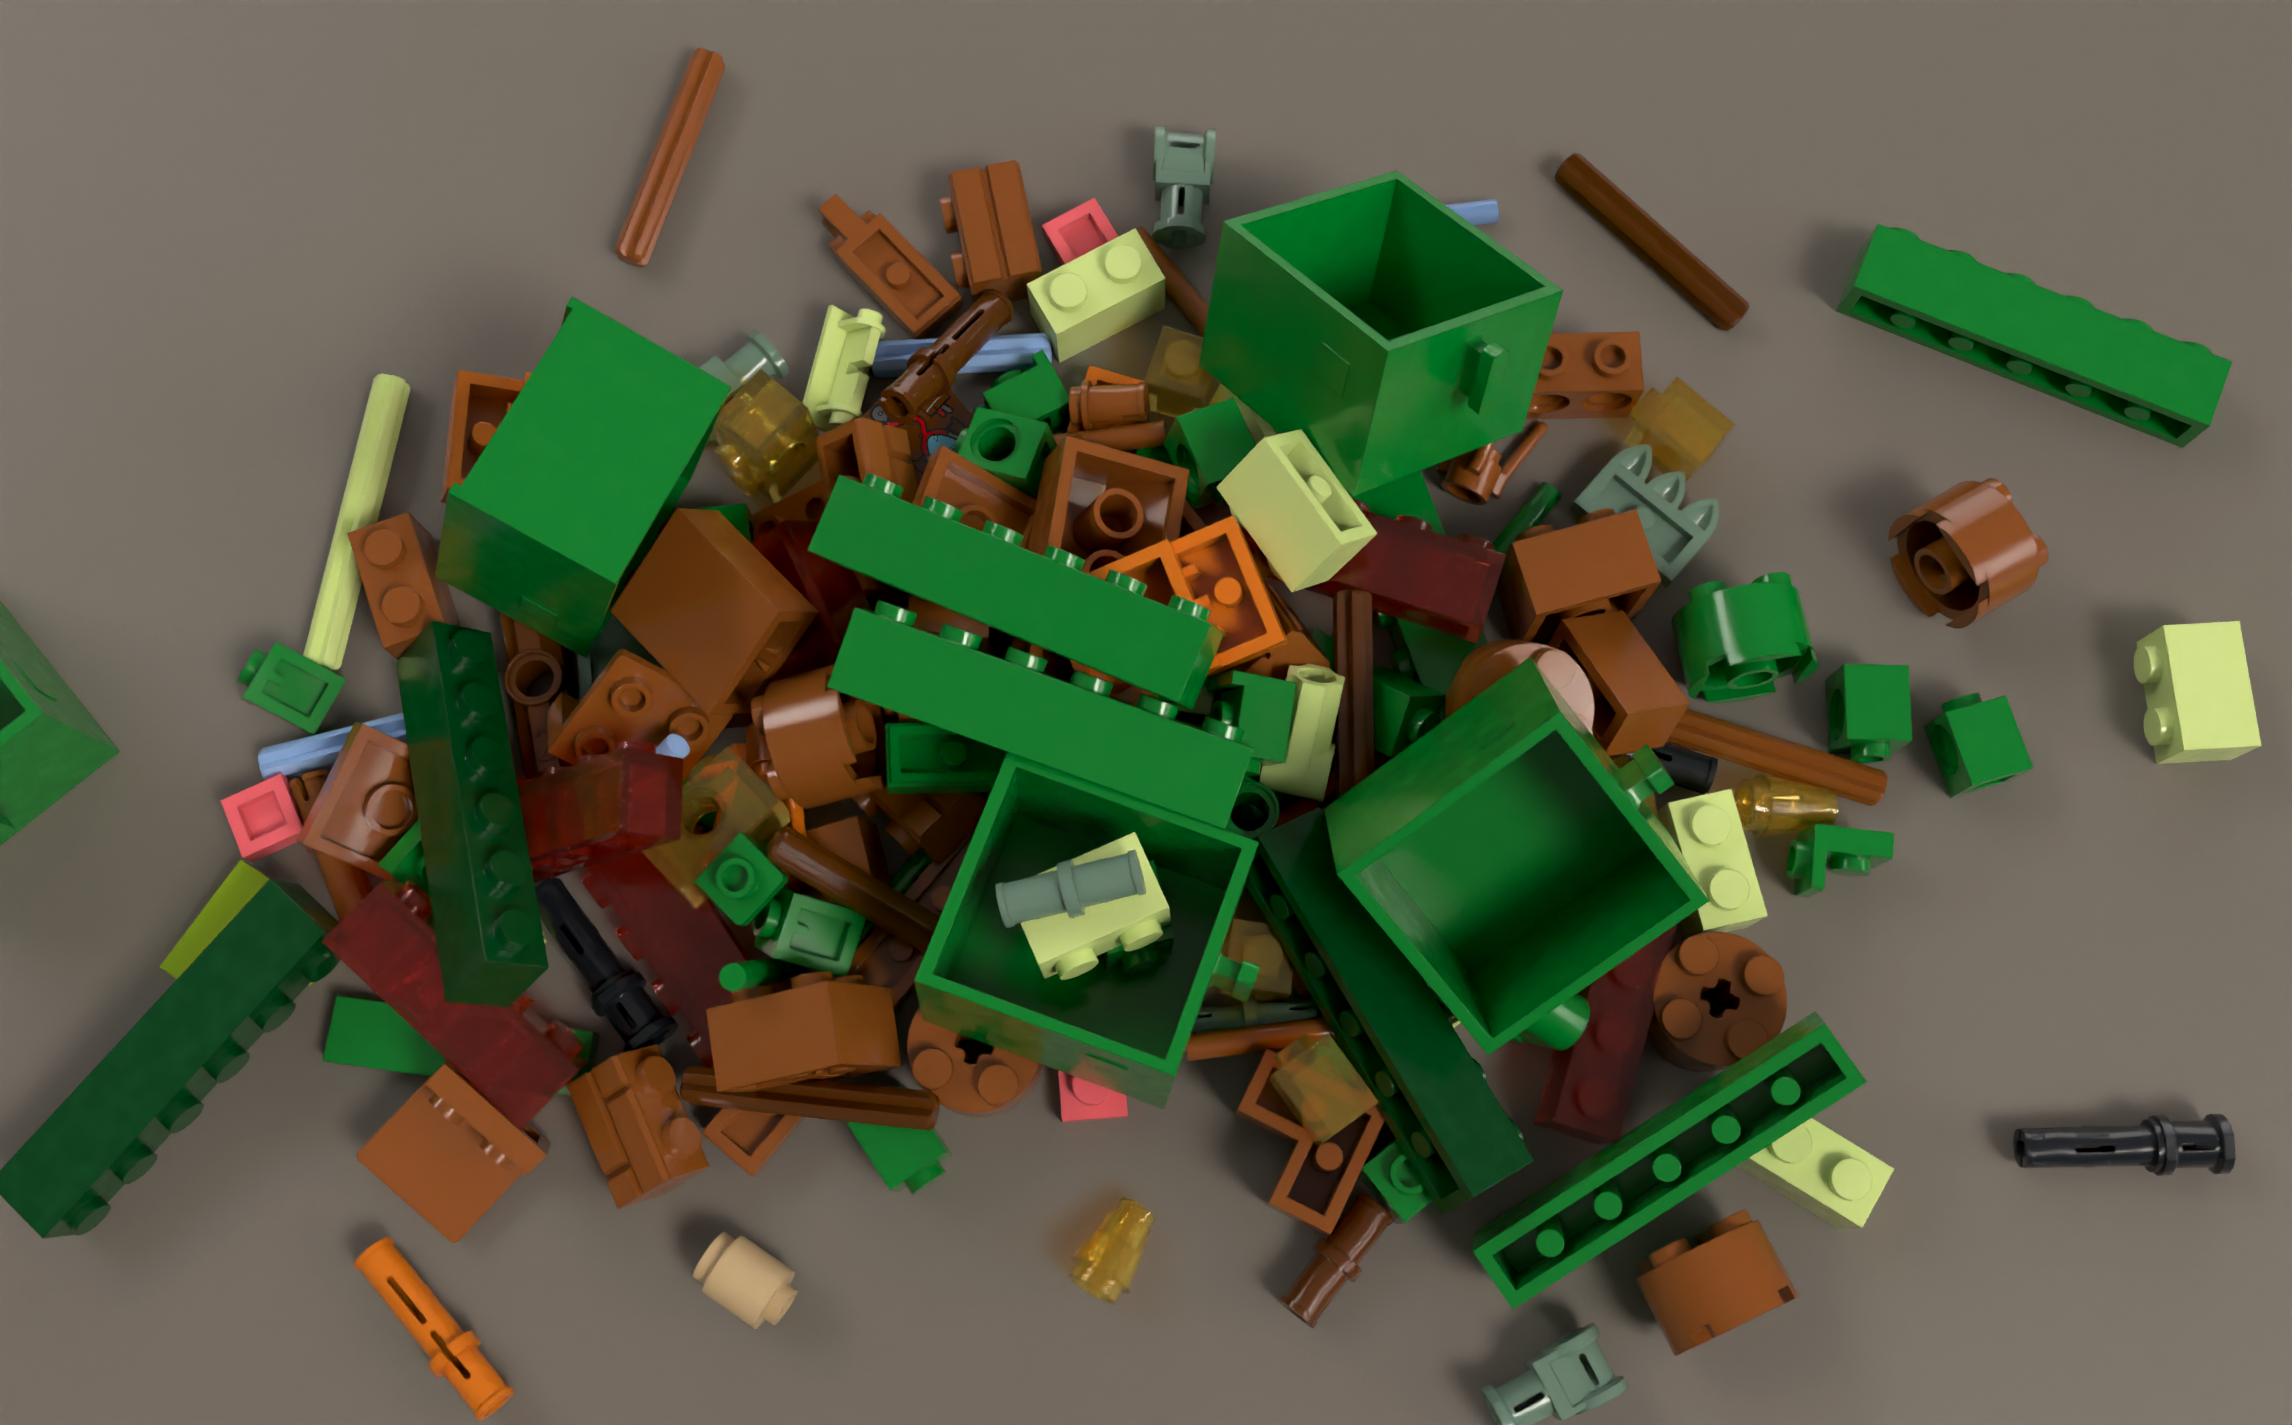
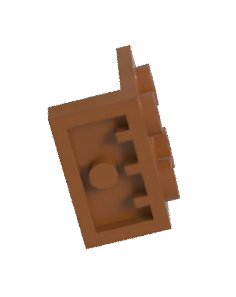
M620 649L615 653L581 701L561 692L547 710L548 753L619 787L668 735L677 734L688 743L690 748L689 754L644 799L663 808L732 719L733 714L708 715L667 671L625 649Z
M451 1055L357 1152L356 1157L360 1163L450 1242L456 1243L523 1173L528 1175L545 1158L551 1142L454 1055Z

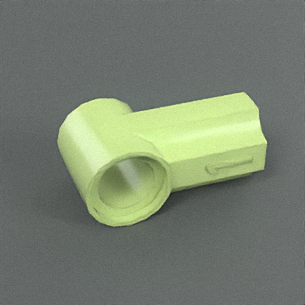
M1290 665L1285 680L1295 682L1296 688L1285 763L1263 766L1259 783L1266 785L1275 792L1323 802L1335 750V744L1331 743L1345 677L1334 673L1330 668L1319 665Z

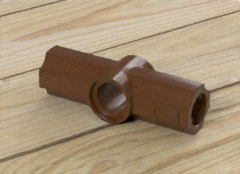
M500 612L508 662L504 684L514 700L526 780L531 784H555L574 780L576 776L584 774L585 770L548 753L547 710L561 692L577 699V684L574 677L569 673L566 649L563 645ZM544 673H553L554 681L551 688L539 697H530L529 689L533 680Z

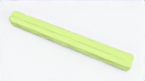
M378 374L373 379L303 656L329 670H338L342 665L362 585V579L347 533L375 524L378 521L411 390L405 379L394 375Z

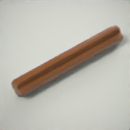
M697 48L692 52L614 247L618 259L627 264L644 267L650 260L725 70L722 56L715 51Z
M1686 709L1667 740L1670 743L1869 806L1876 805L1877 802L1881 801L1887 786L1888 776L1883 770L1690 709Z

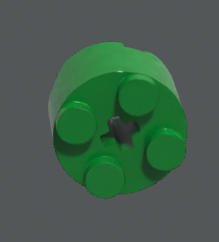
M1786 572L1769 573L1756 578L1750 584L1730 588L1723 581L1703 583L1688 592L1690 603L1678 610L1672 617L1671 625L1689 697L1693 699L1696 698L1699 691L1704 692L1707 703H1731L1763 697L1776 692L1774 680L1792 674L1795 685L1811 676L1818 667L1799 591L1792 585L1791 577Z

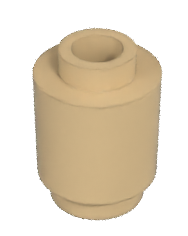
M725 1231L708 1247L692 1275L694 1279L704 1285L702 1288L703 1294L753 1329L760 1327L765 1320L772 1325H776L787 1312L798 1293V1290L790 1285L795 1275L794 1270L745 1236L741 1235L735 1239Z

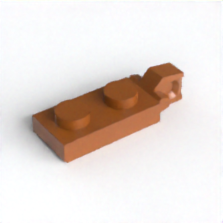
M837 194L833 195L818 208L823 217V220H821L822 224L835 237L828 245L829 249L836 256L837 261L912 339H925L963 306L960 294L881 213L876 216L868 210L863 216L859 217Z

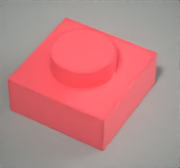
M1095 197L1042 225L1043 237L1061 266L1119 237Z
M278 774L220 800L242 858L250 862H255L297 843L296 840L304 826L298 805L289 788L291 779L285 775Z
M1058 1070L1062 1123L1128 1118L1126 1095Z

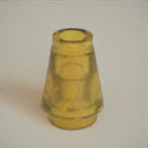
M1757 774L1752 780H1742L1736 789L1734 797L1743 831H1751L1757 838L1803 831L1814 824L1833 825L1838 814L1837 796L1832 789L1820 788L1765 774Z
M1122 1197L1116 1208H1113L1071 1257L1075 1265L1068 1276L1069 1279L1094 1297L1115 1305L1122 1292H1130L1151 1232L1150 1228L1156 1216L1139 1203Z

